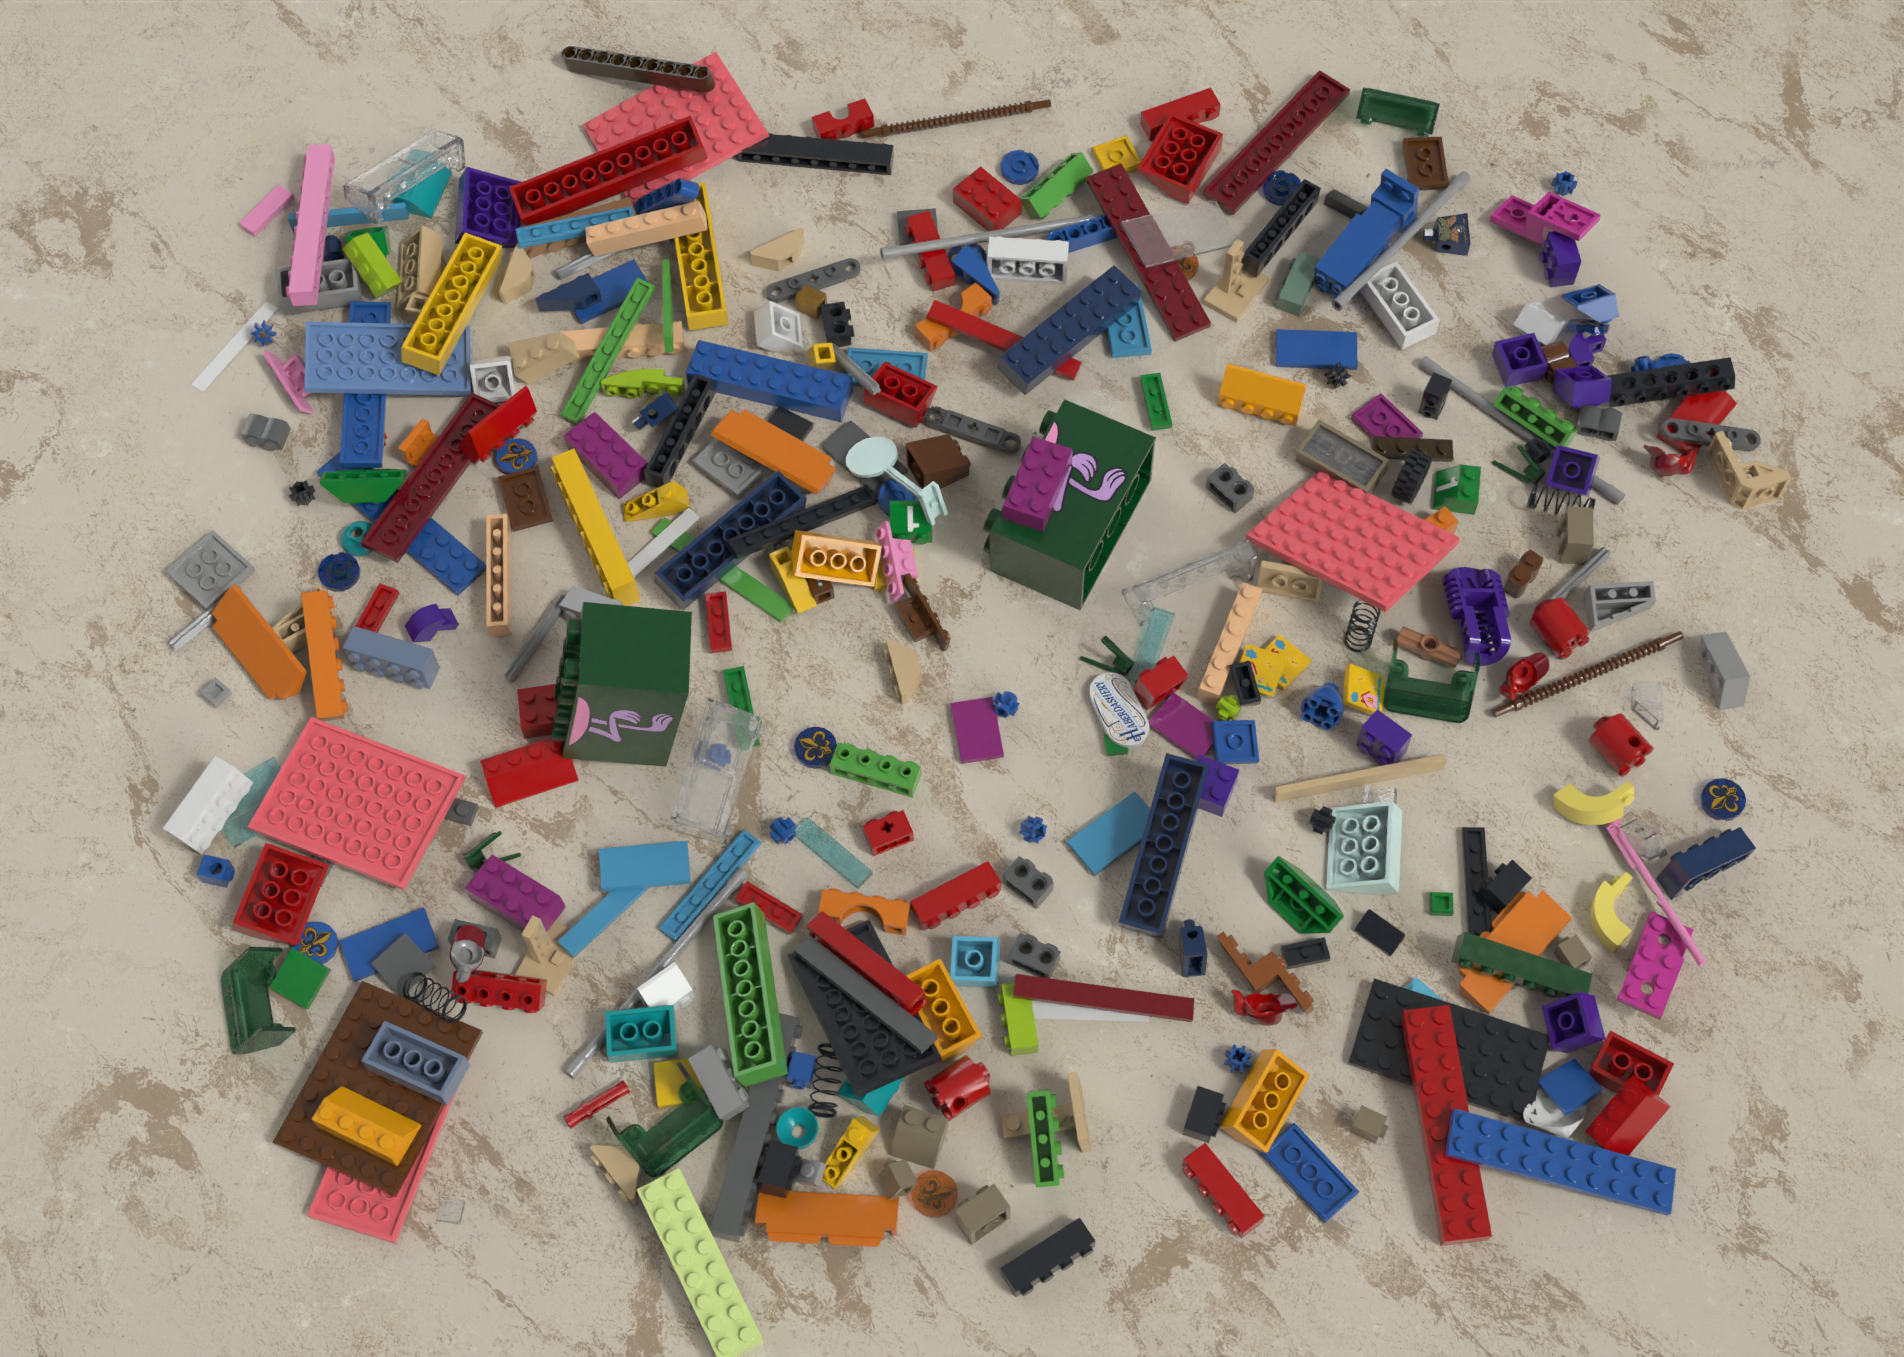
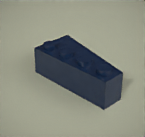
M1741 827L1733 831L1727 829L1717 838L1712 836L1700 846L1694 844L1687 849V852L1682 853L1679 851L1670 857L1671 862L1656 879L1672 900L1678 897L1684 888L1686 891H1689L1703 879L1707 881L1721 870L1724 872L1746 860L1756 847Z

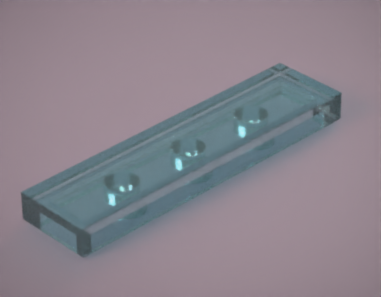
M1157 607L1154 608L1129 677V682L1136 684L1135 681L1139 678L1138 675L1147 668L1152 670L1157 666L1156 663L1160 659L1175 613Z
M807 818L795 830V837L857 889L873 874L870 868L810 818Z

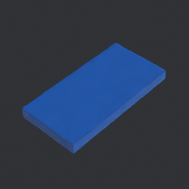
M634 259L592 278L600 290L602 301L584 310H573L581 324L620 307L637 277L648 282Z
M1276 330V367L1328 369V366L1331 364L1335 366L1341 362V366L1349 367L1348 370H1357V332Z
M425 908L339 941L354 982L379 973L371 963L404 933L411 938L424 954L439 949Z
M1295 1122L1274 1140L1268 1153L1262 1151L1260 1153L1324 1224L1359 1193L1358 1189Z

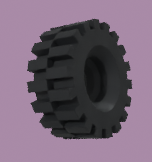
M1412 449L1397 476L1391 496L1411 504L1428 474L1433 457Z

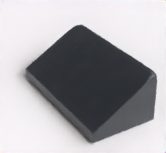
M1335 189L1330 191L1324 199L1325 205L1351 219L1357 213L1362 216L1368 208Z
M1246 661L1229 665L1240 706L1259 705L1261 697L1251 662Z
M1371 909L1367 910L1354 929L1355 932L1390 957L1405 938V934Z

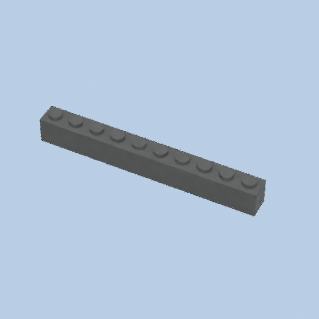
M779 1013L788 1072V1065L793 1051L796 1052V1047H794L795 1040L800 1039L802 1026L799 1023L798 1017ZM787 1074L751 1085L749 1099H747L750 1107L743 1111L710 1227L713 1237L739 1243L740 1237H744L746 1234L748 1223L745 1222L747 1214H751L754 1200H751L753 1191L757 1192L759 1178L757 1176L766 1158V1155H764L765 1148L769 1147L772 1141L770 1130L771 1126L777 1123L778 1112L776 1108L778 1103L783 1101L785 1091L782 1090L784 1081L788 1082Z

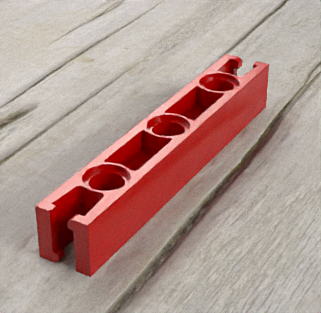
M823 911L806 925L810 931L809 936L817 940L912 1016L927 1004V999L923 997L925 990Z

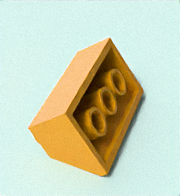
M1227 363L1219 393L1218 405L1226 409L1242 411L1245 414L1257 415L1266 420L1271 419L1285 425L1296 426L1303 407L1307 385Z
M795 530L791 550L793 574L798 577L874 587L882 546L873 541Z
M941 958L906 975L925 990L923 997L927 999V1004L918 1013L924 1025L937 1034L938 1039L934 1044L941 1056L942 1064L962 1055L982 1037Z
M1262 1050L1219 1127L1234 1139L1259 1151L1268 1153L1310 1075L1279 1050Z
M343 1086L324 1098L312 1118V1121L318 1128L395 1166L399 1165L421 1127V1124Z

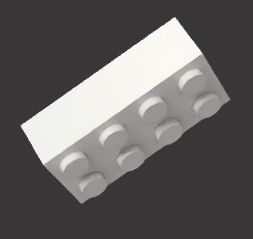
M1001 236L989 237L987 268L993 280L1066 284L1069 242L1061 240L1004 238Z
M1397 261L1381 268L1360 289L1364 298L1402 350L1436 334L1440 320Z
M215 756L163 829L202 855L209 848L216 834L223 828L231 813L236 810L241 799L249 792L253 782L234 766Z

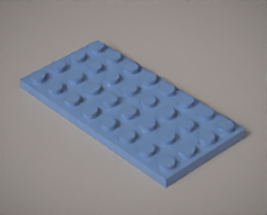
M306 322L305 393L469 396L471 394L470 326L467 325L439 376L402 362L401 347L414 324Z

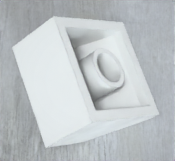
M768 301L754 311L757 346L772 352L795 350L803 347L799 313L772 301Z
M1536 301L1525 304L1513 325L1518 327L1517 331L1523 335L1535 333L1539 345L1545 346L1554 343L1570 322Z
M511 356L471 361L470 371L474 394L492 402H503L516 393L515 373Z
M675 962L637 988L641 1001L646 1008L674 1005V1011L679 1008L687 1007L692 1002V999L695 998L692 988Z

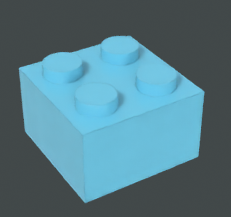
M953 936L950 977L955 986L998 988L1001 947L998 937Z

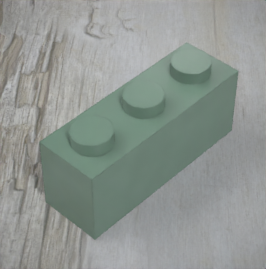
M1302 252L1298 253L1296 259L1292 258L1289 266L1291 271L1289 274H1285L1282 282L1284 286L1282 289H1278L1275 300L1278 301L1277 309L1296 316L1300 315L1314 284V267L1320 258Z

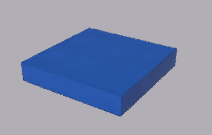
M1255 720L1212 721L1215 761L1223 764H1256L1259 762Z
M1575 1058L1541 1077L1538 1082V1087L1564 1116L1603 1094V1088Z

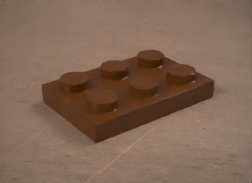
M1442 136L1403 138L1402 146L1407 181L1418 187L1419 190L1446 189L1449 181Z
M538 466L498 476L513 532L553 521Z

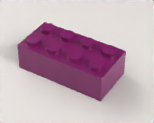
M593 412L564 435L567 449L575 448L581 463L618 499L645 480L644 470L648 462L596 412Z
M1032 436L1004 502L1003 519L1044 531L1072 464L1073 449Z
M491 854L464 888L471 900L522 932L532 915L541 919L547 932L566 908L560 895Z

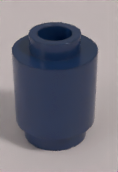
M329 235L325 238L323 253L325 262L344 259L341 241L334 235Z

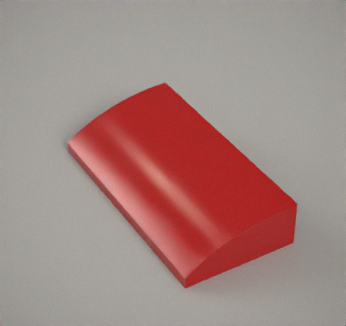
M1726 391L1690 395L1684 399L1669 418L1720 425L1737 403ZM1667 425L1668 431L1675 433V427ZM1660 429L1656 436L1683 455H1687L1693 449H1700L1702 447L1699 444L1667 440L1661 435Z

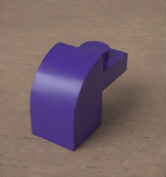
M1581 332L1571 339L1568 351L1577 367L1592 366L1595 359L1593 354L1603 351L1607 339L1604 334L1590 335L1585 339Z
M431 604L416 611L405 624V628L412 642L431 641L437 631L456 630L459 623L451 608L439 609L437 604Z

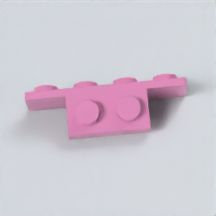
M265 350L263 355L267 359V365L276 373V379L285 387L284 391L294 401V407L300 412L304 411L311 414L313 410L305 399L309 393H305L304 389L305 363L301 356L295 354L283 365L277 355Z
M884 521L876 529L875 536L878 544L882 546L880 557L887 584V593L889 594L890 602H896L904 594L901 579H904L907 573H910L912 578L916 579L918 572L911 540L892 538L889 521Z

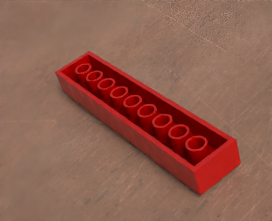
M690 115L510 186L509 189L524 226L567 215L706 160L708 157Z
M1450 1005L1404 1010L1401 1015V1023L1441 1246L1488 1241L1492 1237L1479 1165L1445 1156L1451 1111L1458 1109L1469 1112Z

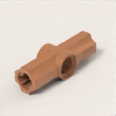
M1404 626L1401 628L1395 643L1418 653L1423 660L1433 659L1452 668H1456L1463 652L1441 642L1433 634L1424 635ZM1425 646H1431L1433 649H1428Z

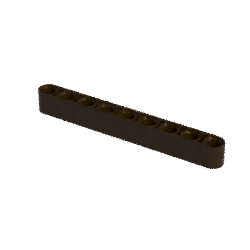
M568 46L561 52L567 69L571 72L698 92H710L716 85L710 69L706 66L576 46Z

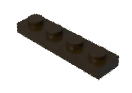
M1372 436L1370 439L1371 450L1387 459L1406 460L1412 449L1433 457L1432 461L1452 462L1454 459L1453 440Z

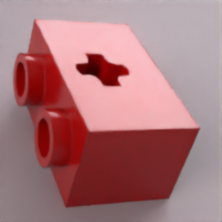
M904 810L899 812L892 811L886 817L869 820L863 825V833L873 856L914 841L913 830Z

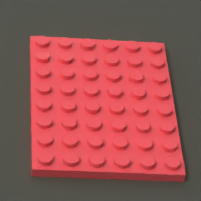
M717 52L694 63V65L706 66L710 69L716 84L712 91L698 92L653 85L582 124L599 152L691 115L708 159L623 192L626 198H631L634 210L638 198L678 178L689 181L742 152L743 149L769 137L766 128Z
M1320 471L1246 534L1247 542L1384 612H1387L1459 544L1460 538L1368 492L1365 493L1362 489L1352 487L1346 484L1345 481L1337 480L1329 476L1328 473Z
M311 717L247 827L250 831L405 891L466 778L461 773Z

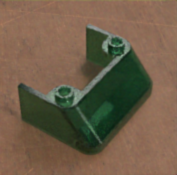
M1363 87L1356 119H1361L1360 123L1371 125L1373 121L1417 131L1419 136L1428 137L1429 134L1433 135L1440 103Z
M1393 638L1383 696L1385 709L1390 712L1454 723L1465 722L1470 715L1480 669L1479 653L1475 652L1471 671L1460 670L1455 672L1450 684L1408 677V664L1403 660L1396 659L1398 639Z
M248 947L222 973L221 990L230 1049L234 1055H244L280 1046L296 1031L295 1027H283L281 1023H273L268 984L276 976V968L273 965V961L283 952L282 948Z
M681 1062L677 1063V1066L687 1080L678 1090V1096L683 1104L647 1132L639 1124L629 1125L621 1131L610 1116L606 1118L616 1138L650 1177H659L717 1133L723 1126V1120L719 1119L709 1098Z

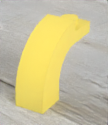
M1627 781L1607 795L1593 797L1581 793L1569 783L1553 794L1554 809L1567 819L1586 825L1607 824L1624 816V806L1630 805L1634 800V785Z
M1627 872L1621 877L1617 875L1610 883L1604 881L1597 890L1590 907L1592 929L1598 940L1611 953H1614L1632 932L1618 919L1613 905L1614 900L1629 886L1633 879Z

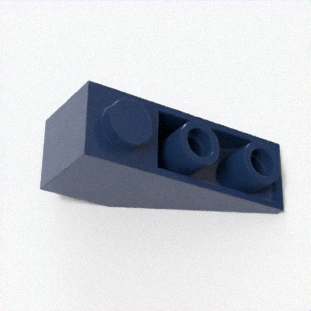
M589 273L578 276L574 280L535 298L539 312L584 310L602 301L600 290Z

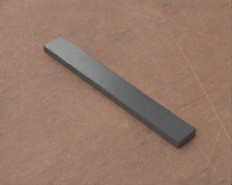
M807 937L794 949L795 954L919 1053L925 1052L938 1039L937 1034L813 937Z

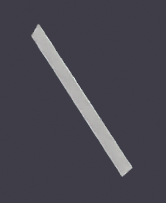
M265 302L191 385L204 392L254 336L250 334L252 330H257L254 324L258 323L261 325L263 320L267 321L278 308Z
M690 508L683 512L627 563L633 577L639 574L700 517ZM601 587L600 589L606 595L605 588Z
M1032 1001L1034 1018L1149 1022V1016Z

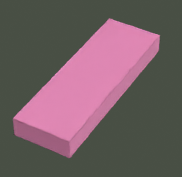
M278 184L239 223L240 227L256 236L294 199L293 193Z

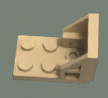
M1723 431L1715 433L1705 454L1730 504L1741 510L1781 499L1791 480L1788 471L1759 461L1740 465V459L1738 455H1735L1731 441L1728 437L1726 438ZM1745 474H1750L1752 478L1746 477Z

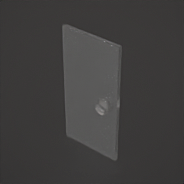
M1215 200L1121 222L1123 229L1146 268L1228 248L1238 239Z
M1105 330L1075 355L1074 359L1082 362L1074 381L1064 378L1053 404L1061 406L1065 399L1108 417L1136 355L1112 358L1107 331Z

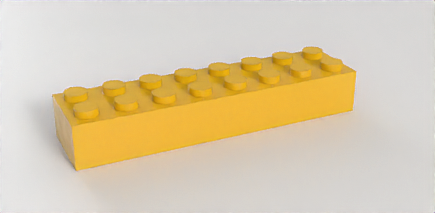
M705 182L698 183V196L691 202H700L706 213L707 230L675 238L689 331L729 325Z
M464 233L401 347L403 363L440 376L501 263V245Z
M575 448L551 457L553 465L550 468L554 475V481L557 488H560L562 499L569 508L568 511L571 519L575 522L577 532L583 539L585 550L591 557L592 565L598 572V578L602 587L606 590L607 597L621 601L624 606L640 601L636 581Z

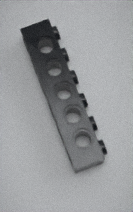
M1306 179L1299 184L1246 249L1241 260L1243 264L1241 270L1255 278L1259 276L1317 204L1321 187Z
M1731 357L1608 375L1612 379L1609 398L1610 407L1735 389V372Z
M698 374L693 376L644 470L648 485L658 488L671 481L716 394L713 379Z

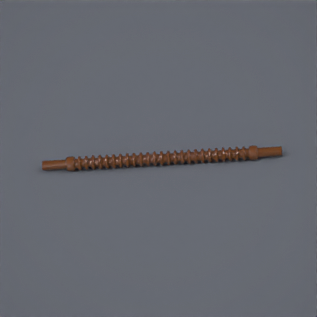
M1029 100L1025 101L1024 104L1020 102L1019 105L1014 103L1013 106L1009 104V106L1003 105V107L998 106V108L993 106L992 109L989 107L987 110L982 108V111L977 109L976 112L971 110L970 113L966 111L965 114L963 112H960V114L955 113V115L950 113L949 116L945 114L944 117H941L939 115V118H936V116L933 119L928 117V120L923 118L922 121L917 119L916 122L914 120L912 122L907 120L906 123L902 121L901 124H898L896 122V125L891 123L890 126L883 124L878 128L862 130L863 138L878 135L885 137L889 136L890 133L892 135L895 132L900 134L901 131L903 133L905 131L910 133L911 130L915 132L916 129H919L921 131V128L926 130L927 127L932 129V126L937 128L938 125L943 127L944 124L948 126L949 123L951 125H954V123L958 125L959 122L964 124V121L969 123L972 120L975 122V119H978V121L981 118L986 120V117L991 119L992 116L994 118L997 116L1002 117V115L1007 116V114L1012 116L1013 113L1018 115V112L1023 114L1024 111L1031 113L1036 109L1051 107V100L1036 102Z
M1679 631L1665 638H1656L1653 642L1644 643L1643 647L1638 646L1637 649L1628 650L1627 654L1623 652L1621 655L1618 654L1616 658L1611 657V660L1601 661L1600 665L1597 663L1595 667L1590 666L1589 669L1580 670L1579 674L1574 673L1573 676L1569 675L1568 678L1563 677V681L1559 679L1557 683L1552 682V685L1542 686L1541 690L1537 688L1536 692L1525 693V697L1520 695L1519 698L1516 697L1514 700H1510V703L1493 709L1492 714L1496 718L1513 710L1515 712L1522 710L1528 704L1533 705V702L1543 701L1544 697L1547 699L1549 695L1559 694L1560 690L1564 692L1565 688L1569 690L1571 686L1576 687V684L1586 683L1587 679L1592 680V677L1602 676L1603 672L1607 674L1608 670L1613 671L1614 668L1618 669L1619 666L1624 667L1625 664L1628 665L1630 662H1635V659L1640 660L1641 657L1650 656L1651 652L1654 654L1656 651H1662L1667 645L1682 640L1684 638L1683 633Z

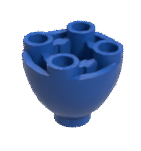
M1325 683L1323 686L1311 690L1301 703V718L1305 722L1322 727L1324 730H1332L1343 717L1344 704L1339 688L1333 683Z

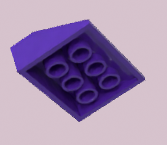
M466 166L459 178L455 244H459L464 233H468L499 244L502 248H515L516 244H518L516 229L520 228V216L509 187L521 183V181Z

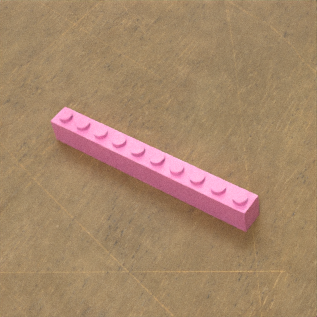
M331 144L308 145L307 154H304L305 168H302L301 197H298L300 209L296 212L298 224L294 227L296 238L292 242L294 253L290 257L292 268L288 272L290 283L286 287L287 298L291 299L293 306L317 305L335 166V155Z

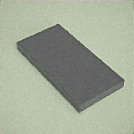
M850 420L822 444V449L851 473L846 466V456L849 450L856 443L871 437ZM896 460L892 467L905 476L908 473V469ZM886 473L871 478H861L853 475L864 486L867 485L877 497L882 484L892 479Z

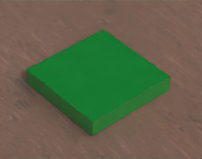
M291 948L269 988L300 1006L309 1009L331 969L300 951Z

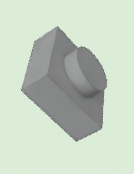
M216 677L200 691L201 695L216 708L232 694L231 690Z
M804 1159L796 1181L801 1185L819 1187L827 1165L821 1161Z

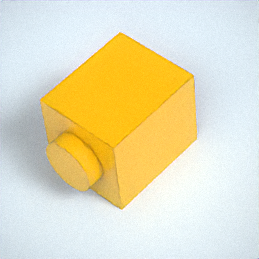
M832 343L813 344L807 351L808 362L811 367L830 370L836 362Z

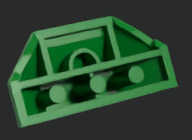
M406 469L323 472L319 482L323 488L343 503L360 504L362 502L379 504L385 502L403 483Z
M1277 856L1265 870L1264 878L1266 879L1268 903L1301 934L1331 933L1344 918V914L1336 901L1302 869Z

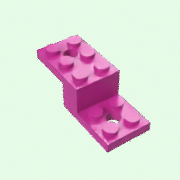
M1548 192L1535 205L1511 195L1491 215L1490 222L1538 244H1542L1546 240L1548 232L1552 231L1579 242L1600 221L1601 214Z
M1650 912L1626 971L1628 973L1616 1000L1658 1020L1663 1015L1685 959L1683 955L1687 948L1668 918L1655 912ZM1683 925L1691 937L1694 929ZM1658 937H1667L1669 945L1660 944ZM1641 985H1649L1652 988V994L1643 993Z

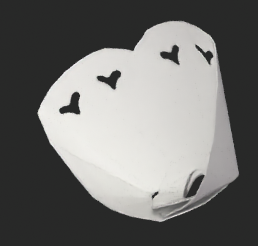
M1539 1088L1536 1101L1532 1105L1528 1104L1527 1108L1525 1107L1523 1117L1525 1122L1561 1137L1568 1138L1584 1120L1583 1117L1587 1105L1585 1104L1564 1116L1549 1098H1543L1546 1094ZM1535 1109L1537 1115L1531 1114V1112H1534Z

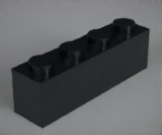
M1079 1217L1001 1267L1000 1274L1015 1297L1020 1294L1026 1296L1034 1290L1033 1286L1037 1283L1042 1282L1044 1284L1054 1277L1053 1273L1059 1269L1064 1271L1074 1264L1073 1260L1080 1256L1085 1258L1094 1251L1093 1248L1096 1241Z

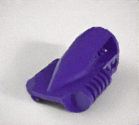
M1454 568L1442 577V584L1451 618L1458 621L1464 658L1467 663L1473 666L1494 664L1503 659L1511 646V635L1506 620L1510 615L1501 577L1491 569Z

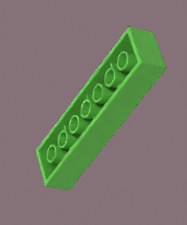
M753 902L713 915L734 1077L745 1087L788 1074L765 914Z

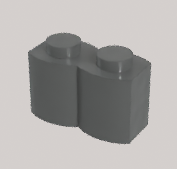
M1582 405L1576 425L1577 434L1597 437L1607 441H1616L1622 412L1617 411L1615 408L1602 409L1594 405Z
M249 414L241 436L249 446H264L271 451H275V449L282 450L291 428L284 420L267 418L259 414Z

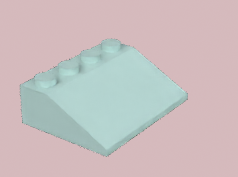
M1393 801L1332 807V816L1336 817V821L1329 832L1326 889L1329 891L1374 895L1399 893L1402 810Z

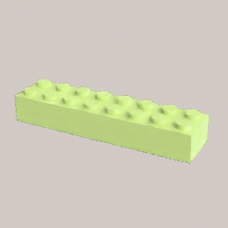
M680 1168L637 1189L716 1356L738 1357L763 1344V1338Z

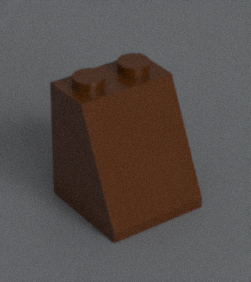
M950 434L905 444L907 467L921 489L933 481L942 489L969 476L971 463L966 455L963 456L957 440H953Z

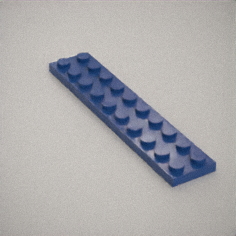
M351 301L349 323L391 324V302ZM344 393L340 468L383 467L387 394Z
M339 452L317 471V474L321 478L323 472L374 468H340ZM396 489L385 502L379 504L362 502L351 505L375 524L399 489ZM430 518L406 551L457 596L486 571V564L433 518Z
M1458 1109L1451 1111L1445 1152L1447 1157L1666 1216L1672 1212L1676 1168Z

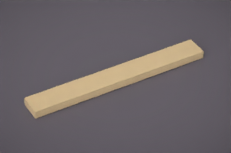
M1439 754L1276 786L1273 798L1275 803L1444 770L1447 760L1445 754Z

